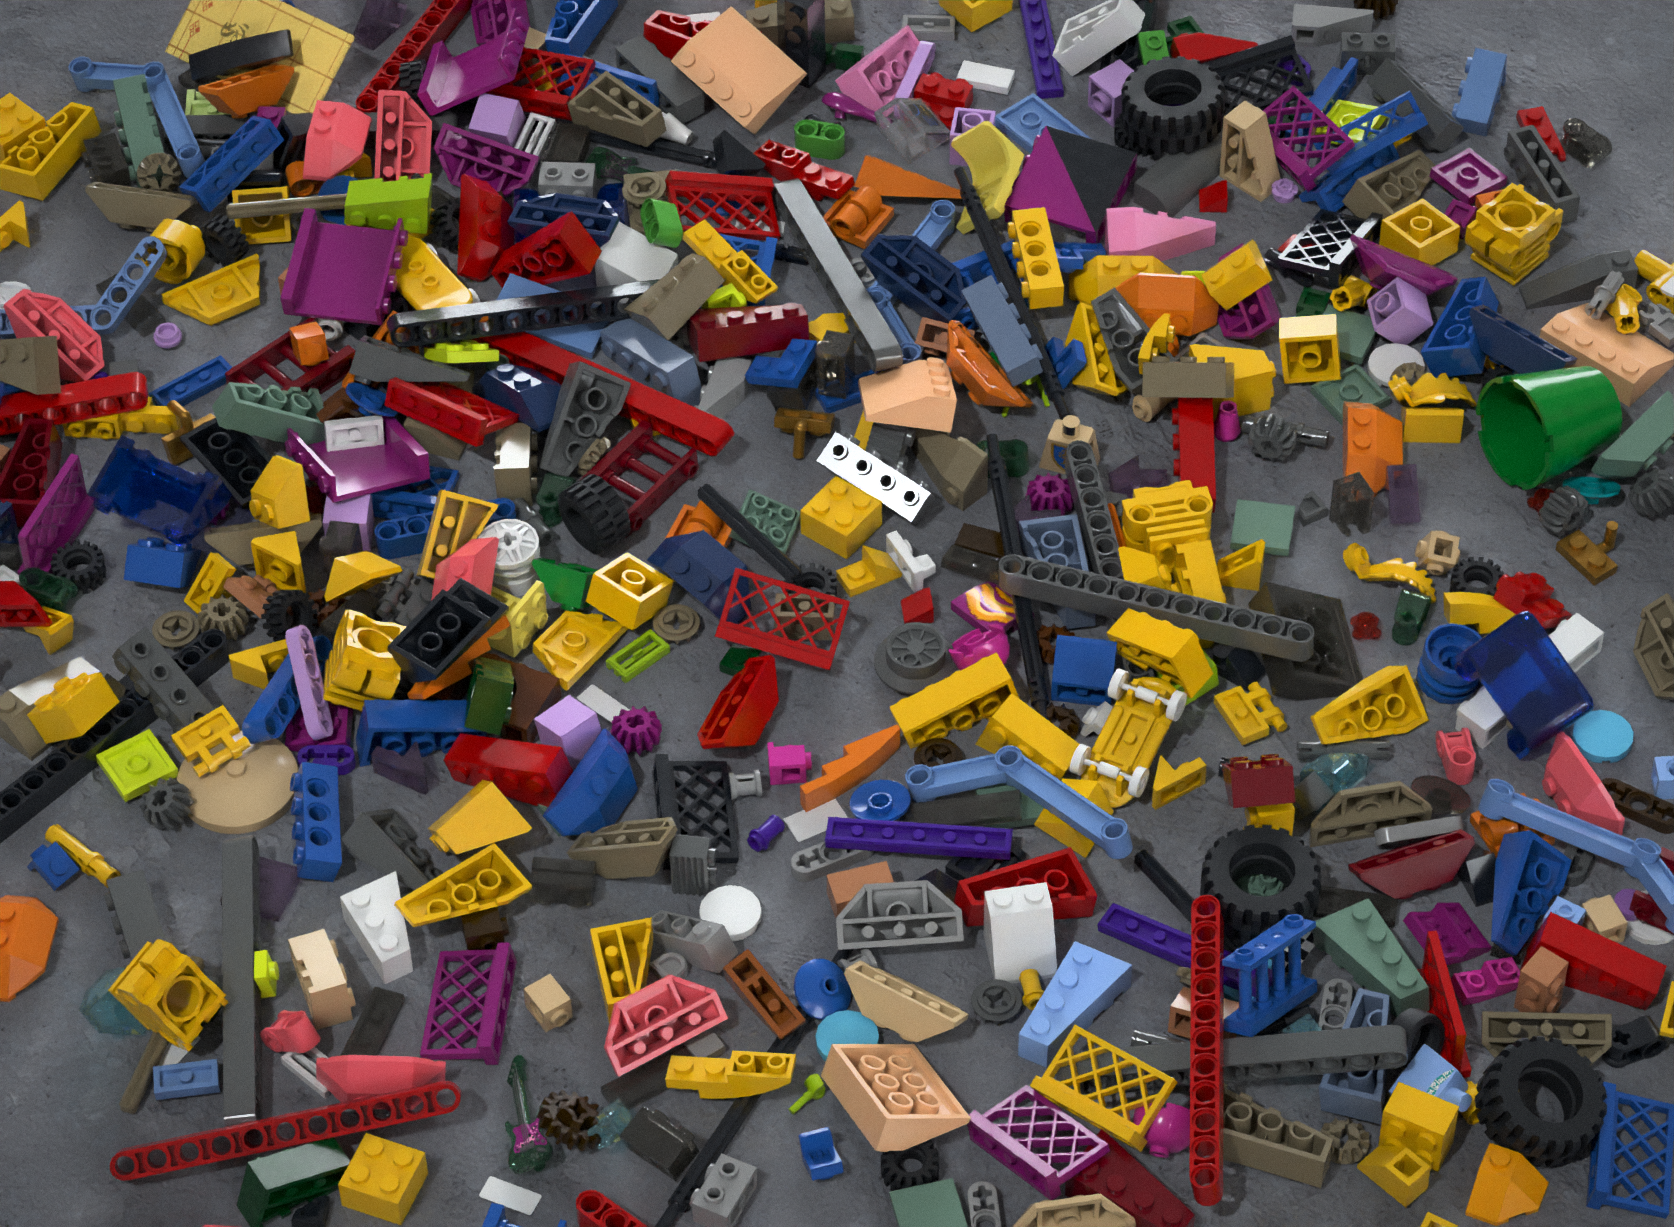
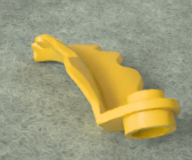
M1425 373L1412 386H1410L1404 376L1399 378L1396 374L1392 376V380L1387 382L1397 400L1400 402L1406 399L1411 408L1420 404L1441 403L1445 401V398L1461 399L1471 407L1477 405L1471 393L1468 392L1467 386L1460 384L1459 379L1456 377L1450 381L1446 373H1441L1438 378H1435L1432 373Z
M1357 543L1350 544L1348 549L1343 551V559L1347 568L1350 571H1355L1359 579L1365 581L1402 582L1418 589L1431 604L1436 602L1435 588L1431 587L1433 581L1431 578L1425 577L1427 575L1426 570H1415L1417 567L1416 562L1403 564L1402 558H1395L1380 564L1371 565L1366 549Z

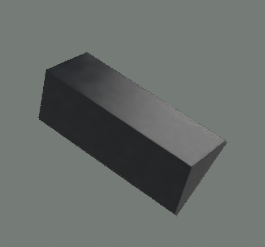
M1133 0L1145 13L1140 32L1153 31L1157 18L1158 0ZM1138 34L1130 37L1102 56L1100 70L1119 59L1132 70L1143 64Z
M460 578L448 591L442 589L387 646V650L411 683L436 680L509 611V606Z

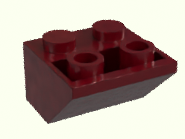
M1279 754L1261 755L1258 761L1248 760V757L1230 758V763L1222 764L1228 802L1231 807L1242 808L1295 803L1293 765L1284 758H1279Z

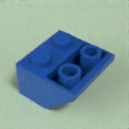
M147 537V539H138V543L127 546L124 580L176 588L187 587L190 584L200 558L201 549L192 548V543L175 541V543L164 544V539Z
M1057 635L1051 700L1099 706L1106 701L1111 705L1112 698L1108 697V687L1116 671L1117 642Z

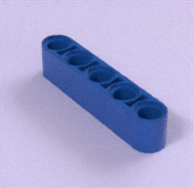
M498 498L487 501L499 506L485 527L499 520L516 519L515 504L510 499ZM433 511L380 522L375 528V539L379 556L385 559H395L423 553Z
M323 635L313 637L321 673L325 668L326 660H329L330 651H333L331 642ZM289 653L242 724L243 736H246L251 744L279 738L301 705Z

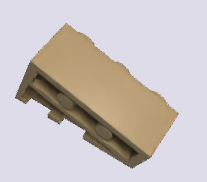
M1243 101L1223 118L1219 176L1262 202L1272 194V184L1281 178L1266 113L1249 102Z
M325 929L288 939L291 958L316 1030L353 1020L351 1007L356 1006L351 987L347 988V976L344 966L337 961L339 955L334 939H328Z

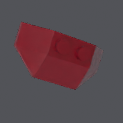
M1459 829L1445 835H1438L1349 864L1348 868L1358 878L1392 898L1407 899L1412 897L1413 893L1422 890H1435L1440 888L1442 884L1452 881L1474 846L1475 841L1474 837Z

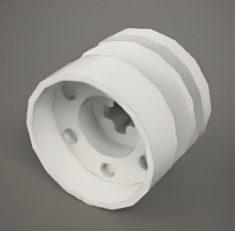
M503 519L493 522L485 527L478 539L497 537L499 539L492 586L515 597L525 595L536 581H541L532 566L533 559L541 558L537 532L531 525L518 519Z

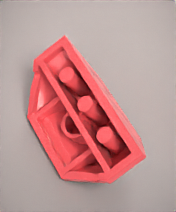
M378 90L374 179L383 178L384 182L397 181L399 176L407 175L409 179L424 178V174L430 173L432 120L406 91Z
M317 100L306 137L303 179L331 180L336 174L348 169L361 159L372 118L346 103Z
M22 289L4 304L3 307L16 338L57 336L60 379L72 382L90 380L104 368L101 336L61 298Z
M497 537L471 539L436 565L431 601L442 589L448 591L460 578L491 596L499 539Z
M1563 731L1557 733L1546 764L1544 779L1542 780L1545 793L1553 798L1558 806V810L1622 835L1625 818L1616 809L1614 801L1602 781L1572 739L1565 735Z
M669 974L614 1003L604 1049L616 1076L619 1077L727 1020L728 1017L716 990Z
M373 1055L332 1056L328 1059L324 1057L316 1058V1079L340 1102L445 1081V1061L434 1062L426 1058ZM412 1095L405 1100V1105L409 1110H413L422 1102V1099ZM379 1102L373 1107V1109H387L391 1112V1107L385 1102Z

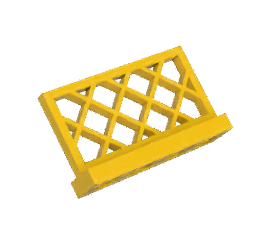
M1074 1025L1042 1078L1036 1075L1030 1087L1052 1103L1098 1129H1103L1107 1134L1141 1152L1148 1142L1143 1137L1178 1082L1105 1040ZM1081 1036L1087 1039L1089 1051L1074 1055L1073 1046L1078 1038ZM1111 1052L1114 1064L1099 1069L1097 1055ZM1091 1058L1093 1071L1078 1076L1076 1062ZM1070 1065L1072 1078L1060 1082L1054 1079L1061 1067ZM1133 1065L1136 1066L1139 1078L1123 1082L1121 1069ZM1115 1072L1118 1085L1103 1089L1100 1076ZM1094 1078L1096 1092L1082 1095L1079 1083ZM1157 1079L1165 1082L1158 1094L1148 1096L1146 1083ZM1140 1085L1142 1099L1127 1103L1125 1090ZM1119 1092L1121 1106L1107 1109L1104 1097ZM1144 1106L1145 1116L1140 1124L1132 1123L1129 1111Z

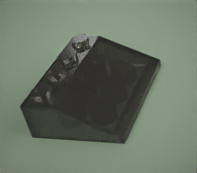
M1266 582L1248 603L1251 610L1306 622L1314 629L1313 655L1306 661H1293L1261 653L1272 695L1297 701L1338 697L1363 680L1341 599Z

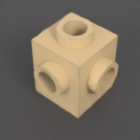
M1431 531L1422 540L1418 541L1415 556L1419 557L1417 567L1426 569L1427 573L1432 575L1446 574L1452 567L1458 564L1460 558V549H1458L1460 537L1450 535L1444 531Z

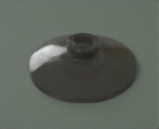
M1430 775L1415 778L1411 784L1410 789L1431 804L1433 813L1461 814L1466 812L1470 806L1471 801L1467 792L1456 783L1445 778Z

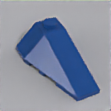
M1531 830L1504 834L1495 861L1491 941L1512 956L1517 955L1534 931V924L1539 916L1546 914L1549 909L1548 903L1553 896L1559 895L1564 888L1572 862L1571 859Z

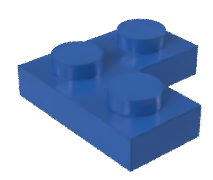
M1053 242L1061 272L1071 273L1075 269H1083V264L1097 255H1106V250L1101 243Z
M1052 337L1044 347L1062 388L1065 389L1072 378L1087 363L1083 342L1073 339L1064 349L1063 341Z
M792 338L781 358L756 356L744 375L748 384L797 388L820 350L818 342L816 340Z

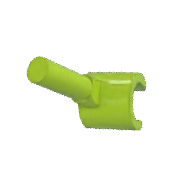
M813 1074L805 1080L804 1086L808 1091L788 1108L793 1115L812 1098L817 1100L825 1095L826 1088L818 1074Z

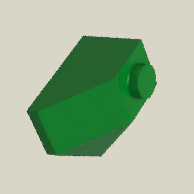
M547 558L533 559V568L541 582L544 583V587L551 600L561 603V609L578 612V609L590 606L585 601L593 573L598 571V569L570 562L569 564L559 562L558 565H555V560Z

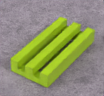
M649 629L606 660V667L609 670L613 669L614 674L617 677L621 676L622 681L626 684L670 653V645ZM652 640L654 641L650 645L642 649V647L647 645L649 642H651ZM633 654V656H632L630 659H628L627 661H625L623 664L620 665V663H621L622 661H624L625 659H627L628 657H630V656Z

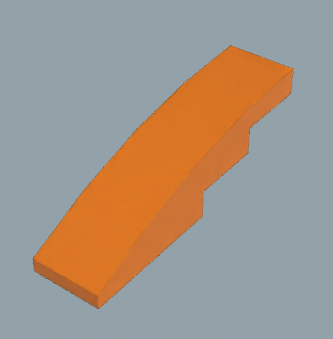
M503 615L439 678L416 682L407 694L409 699H426L472 674L468 662L491 650L487 638L510 626L507 616Z
M898 724L843 746L842 758L822 765V777L800 785V804L805 812L839 797L879 769L900 748V727Z

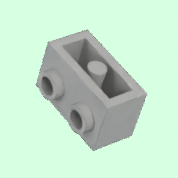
M541 162L538 181L539 196L561 193L595 199L597 186L595 163Z
M721 1153L717 1162L709 1165L705 1174V1182L701 1189L696 1188L690 1199L693 1221L706 1227H733L758 1185L757 1167Z

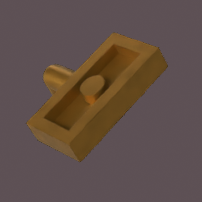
M171 400L167 404V408L180 419L182 428L161 439L169 462L172 465H176L193 456L180 441V437L216 417L210 413L193 422L189 411L177 401Z
M779 408L774 416L775 428H781L784 432L794 433L793 457L797 459L804 458L806 431L816 436L826 435V433H831L835 423V414Z
M1615 521L1607 522L1604 541L1597 545L1582 531L1577 530L1559 540L1556 544V551L1595 586L1617 572L1618 565L1605 553L1612 550L1615 546L1618 524Z

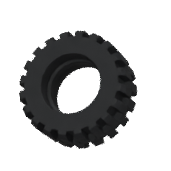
M1170 56L1162 57V60L1157 61L1156 59L1147 62V65L1141 64L1134 72H1131L1122 86L1123 128L1136 144L1139 143L1146 150L1150 148L1155 153L1160 154L1162 152H1169V155H1177V152L1189 153L1194 148L1199 150L1205 147L1207 142L1211 143L1223 128V118L1225 116L1224 83L1210 66L1205 63L1202 65L1199 60L1193 58L1187 60L1181 56H1177V58H1170ZM1168 104H1181V106H1163V105H1168Z
M1248 825L1244 826V830L1239 831L1236 828L1227 832V838L1221 836L1214 842V847L1208 849L1205 861L1202 864L1200 896L1212 895L1219 900L1224 922V935L1232 940L1235 937L1239 938L1240 943L1246 944L1284 919L1287 915L1298 914L1303 916L1304 919L1313 921V916L1317 914L1322 878L1320 875L1321 866L1319 860L1315 858V852L1308 845L1304 847V840L1297 835L1292 837L1289 835L1288 830L1283 828L1275 830L1272 829V825H1262V828ZM1264 874L1277 878L1287 888L1275 895L1255 896L1244 892L1234 882L1247 875Z
M1533 1036L1530 1040L1525 1037L1516 1040L1513 1045L1509 1044L1499 1053L1478 1081L1476 1089L1479 1093L1475 1096V1106L1481 1109L1477 1114L1479 1123L1481 1125L1485 1124L1487 1130L1484 1133L1490 1141L1494 1139L1499 1144L1498 1146L1521 1153L1535 1167H1540L1544 1162L1548 1167L1557 1166L1561 1161L1567 1162L1582 1151L1600 1131L1604 1123L1603 1118L1607 1113V1104L1603 1101L1607 1098L1605 1087L1599 1084L1602 1078L1598 1070L1593 1071L1590 1067L1592 1062L1586 1055L1581 1057L1577 1053V1048L1570 1044L1567 1047L1562 1045V1040L1551 1037L1549 1041H1545L1544 1036ZM1518 1081H1535L1549 1088L1561 1103L1564 1121L1560 1123L1547 1122L1532 1114L1521 1100Z

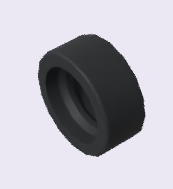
M1409 1008L1394 1020L1392 1025L1401 1026L1406 1031L1408 1061L1405 1065L1401 1066L1405 1069L1423 1044L1428 1045L1440 1055L1445 1040V1028L1440 1018L1419 1008ZM1421 1028L1419 1041L1411 1052L1413 1038Z

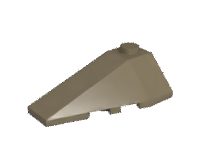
M1419 149L1357 179L1342 202L1349 208L1352 214L1359 218L1367 219L1374 212L1383 214V219L1416 202L1431 179L1429 177L1431 168L1436 165Z

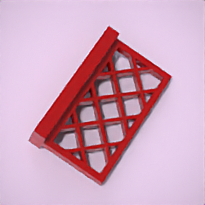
M523 47L519 65L521 64L523 70L516 73L513 81L485 92L486 94L519 100L522 110L525 112H533L572 121L567 103L585 88L596 63L593 59ZM532 58L540 60V62L528 68L524 65V62ZM556 62L563 64L562 67L550 73L547 69L548 66ZM579 66L585 67L583 72L572 77L571 70ZM544 68L546 75L532 81L529 75ZM565 73L568 74L569 79L557 85L554 84L553 79ZM525 77L529 80V83L521 87L513 86V83ZM549 81L553 86L545 91L536 90L537 87ZM572 85L574 86L571 96L559 94L560 91Z
M669 171L665 179L666 196H668L670 203L676 205L680 221L681 217L685 215L696 225L704 219L707 220L711 217L721 225L719 228H714L719 234L765 241L767 237L778 238V240L781 237L771 195L774 188L772 178ZM676 197H686L691 202L685 206ZM701 199H711L716 204L711 208ZM726 200L737 201L742 206L737 210ZM752 202L765 203L766 209L762 212ZM696 205L706 214L700 218L690 208ZM722 207L732 216L726 220L716 210ZM745 208L757 217L753 222L741 213ZM737 219L747 228L745 230L737 229L731 222ZM761 220L770 227V231H763L756 224ZM682 225L683 233L693 226Z
M397 377L389 379L384 406L475 447L483 445L485 435L518 422L519 414L447 382H406Z
M735 568L715 637L831 670L850 601ZM740 575L752 578L758 590L742 598L737 589ZM758 581H762L769 584L761 588ZM775 585L781 587L786 599L771 606L763 590ZM786 589L796 591L797 593L789 596ZM736 593L739 600L732 603L734 594ZM760 593L767 609L752 616L744 601ZM802 593L809 595L815 607L799 614L791 599ZM814 597L820 598V599H823V600H826V601H824V602H822L821 604L818 605V603L816 602V600H815ZM788 601L796 617L781 625L773 609ZM829 602L843 605L839 618L828 623L820 607ZM741 603L749 619L740 624L727 621L730 608ZM817 609L825 625L809 633L802 617ZM770 611L778 627L769 632L760 631L754 619ZM799 620L806 636L794 641L788 638L783 628ZM752 622L755 629L743 625ZM837 623L835 633H833L830 626ZM826 628L833 638L829 651L818 648L812 638L813 635ZM780 630L783 637L774 635L773 633ZM808 638L812 646L801 642Z
M1437 930L1427 931L1422 969H1417L1429 987L1430 1010L1427 1012L1440 1018L1445 1028V1040L1440 1056L1453 1065L1463 1078L1471 1076V1066L1465 1049L1466 1031Z

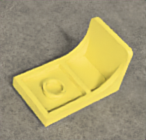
M984 121L952 140L951 146L967 162L972 174V185L976 188L989 220H996L1005 211L1004 206L1007 198L1013 191V183L1020 173L1019 168L1024 154L991 122ZM964 207L956 226L963 235L975 229L966 207Z
M536 581L522 599L492 586L491 596L509 606V611L504 615L507 616L510 626L487 638L490 647L515 658L522 649L528 647L531 638L538 629H542L546 625L548 620L544 583Z

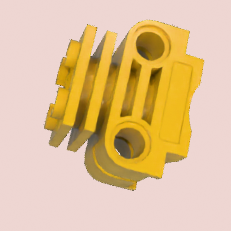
M1511 183L1494 200L1477 210L1476 219L1467 225L1465 244L1472 248L1473 253L1470 258L1514 286L1549 257L1547 252L1550 250L1549 243L1560 230L1563 210L1560 208L1555 210L1546 203L1539 202V199L1524 191L1522 184L1515 185Z
M1186 480L1159 488L1143 487L1133 489L1132 499L1122 500V532L1126 546L1155 555L1161 565L1166 564L1171 576L1174 575L1176 545L1210 540L1213 502L1207 486L1193 488L1191 481Z
M350 609L345 610L334 637L333 651H330L329 660L327 659L325 663L323 700L330 701L335 705L357 709L362 712L364 700H391L400 682L401 668L387 650V646L406 626L393 622L376 621L363 613Z
M157 939L153 944L147 941L108 989L147 1030L151 1029L155 1033L158 1032L168 1042L186 1051H190L193 1048L191 1043L203 1030V1027L200 1025L202 1021L208 1023L221 1006L225 1007L229 1003L224 998L226 994L200 970L189 956L180 953L172 943Z

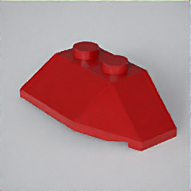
M466 174L461 176L457 275L482 282L492 275L491 272L503 251L514 245V228L508 224V219L514 209L488 182Z
M772 655L749 658L744 663L745 668L735 674L722 689L697 734L703 749L752 746L758 742L763 729L772 717L773 711L779 702L775 658Z

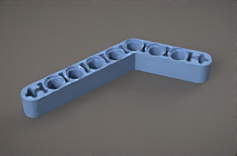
M154 236L143 238L96 305L69 307L78 315H82L83 320L99 335L113 333L167 257L165 246ZM149 247L151 249L156 247L158 253L156 255L152 253L149 255L147 249ZM140 258H142L145 262L147 260V262L149 263V267H147L140 260ZM135 268L143 269V275L138 280L130 279V273ZM118 291L127 292V298L124 302H114V296ZM0 309V339H15L16 336L5 309ZM102 314H110L111 321L107 325L101 326L98 324V318Z

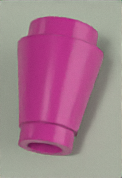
M1227 400L1220 404L1214 421V434L1222 442H1232L1240 434L1241 427L1236 403Z

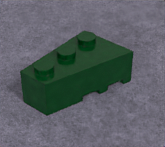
M479 656L474 659L471 669L472 674H470L468 680L464 727L500 735L502 725L509 724L512 707L510 706L513 697L514 676L512 675L511 664Z
M334 1137L313 1141L292 1149L287 1148L266 1157H257L247 1162L236 1206L250 1227H263L262 1223L277 1215H280L283 1219L291 1215L290 1208L305 1200L309 1203L315 1197L327 1196L338 1190V1183L347 1169L350 1160Z

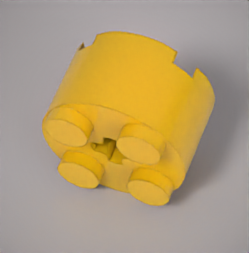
M166 218L150 235L158 238L167 251L165 261L154 275L155 278L169 284L181 283L183 280L188 279L204 258L205 244L202 239V231L195 225ZM149 247L147 252L149 255L151 253L156 255L158 250L156 247L154 249ZM142 259V262H143L146 266H149V263L147 262V260H146V262H145V261Z

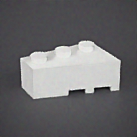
M1108 0L1066 20L1052 56L1073 77L1130 37L1137 35L1142 28L1141 25L1145 13L1133 0Z
M396 871L340 896L343 919L384 984L413 972L405 919L394 906L395 902L401 899Z

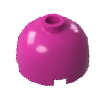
M999 624L988 625L990 631L981 633L980 628L955 640L952 643L954 650L948 649V652L959 670H963L975 664L981 658L988 657L996 652L1005 665L1010 654V644L1004 628Z
M1168 1102L1166 1103V1108H1161L1143 1137L1148 1141L1145 1147L1150 1149V1155L1168 1158L1169 1153H1178L1188 1148L1190 1145V1109ZM1144 1106L1136 1108L1134 1111L1133 1123L1139 1125L1145 1116Z

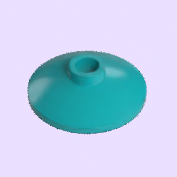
M1571 477L1565 479L1562 487L1569 486L1580 492L1588 501V504H1598L1599 499L1609 498L1621 492V486L1618 483L1597 477Z

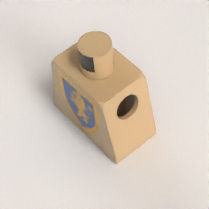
M1068 415L1063 420H1055L1046 440L1039 468L1066 474V450L1068 445L1076 440L1085 441L1092 447L1098 466L1100 455L1095 430L1092 427L1080 425L1079 418L1074 415Z

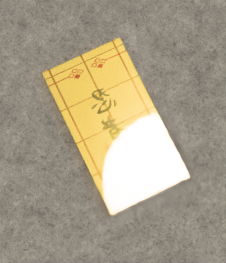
M191 0L165 52L189 63L188 55L235 40L288 29L291 32L294 56L275 63L294 67V73L275 106L286 107V111L292 114L314 113L317 100L323 101L355 36L280 0ZM245 69L229 76L217 75L216 77L226 79L252 70Z

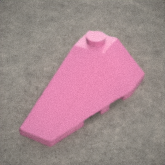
M907 25L849 68L835 81L843 94L853 98L863 106L885 115L892 109L895 95L920 42L909 25Z
M1137 207L1106 209V255L1154 256L1162 262L1215 245V221L1187 216L1177 219L1168 217L1167 213L1158 211L1157 215L1144 213L1143 208Z

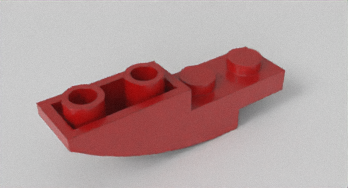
M772 140L766 141L753 153L766 164L763 169L779 181L799 178L810 197L817 201L822 200L825 196L838 200L855 185L852 175L813 163L810 153Z

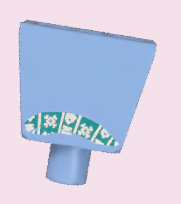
M1423 1044L1388 1091L1392 1095L1398 1082H1401L1459 1106L1460 1112H1465L1470 1107L1472 1101L1471 1095L1465 1092L1468 1089V1083L1461 1073L1426 1044Z

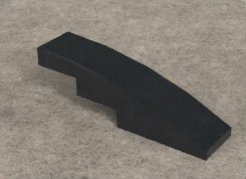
M288 29L235 40L188 55L191 79L195 82H201L217 75L229 76L245 69H259L294 56L291 32Z

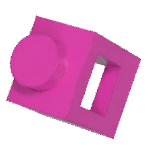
M768 742L770 785L807 783L806 770H812L811 752H805L804 745L774 747L773 742Z

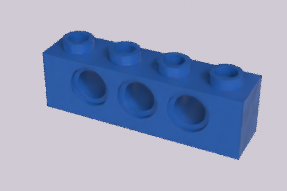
M302 762L298 772L293 773L290 780V791H294L291 815L295 816L292 839L296 840L293 864H297V877L334 882L342 865L338 767Z

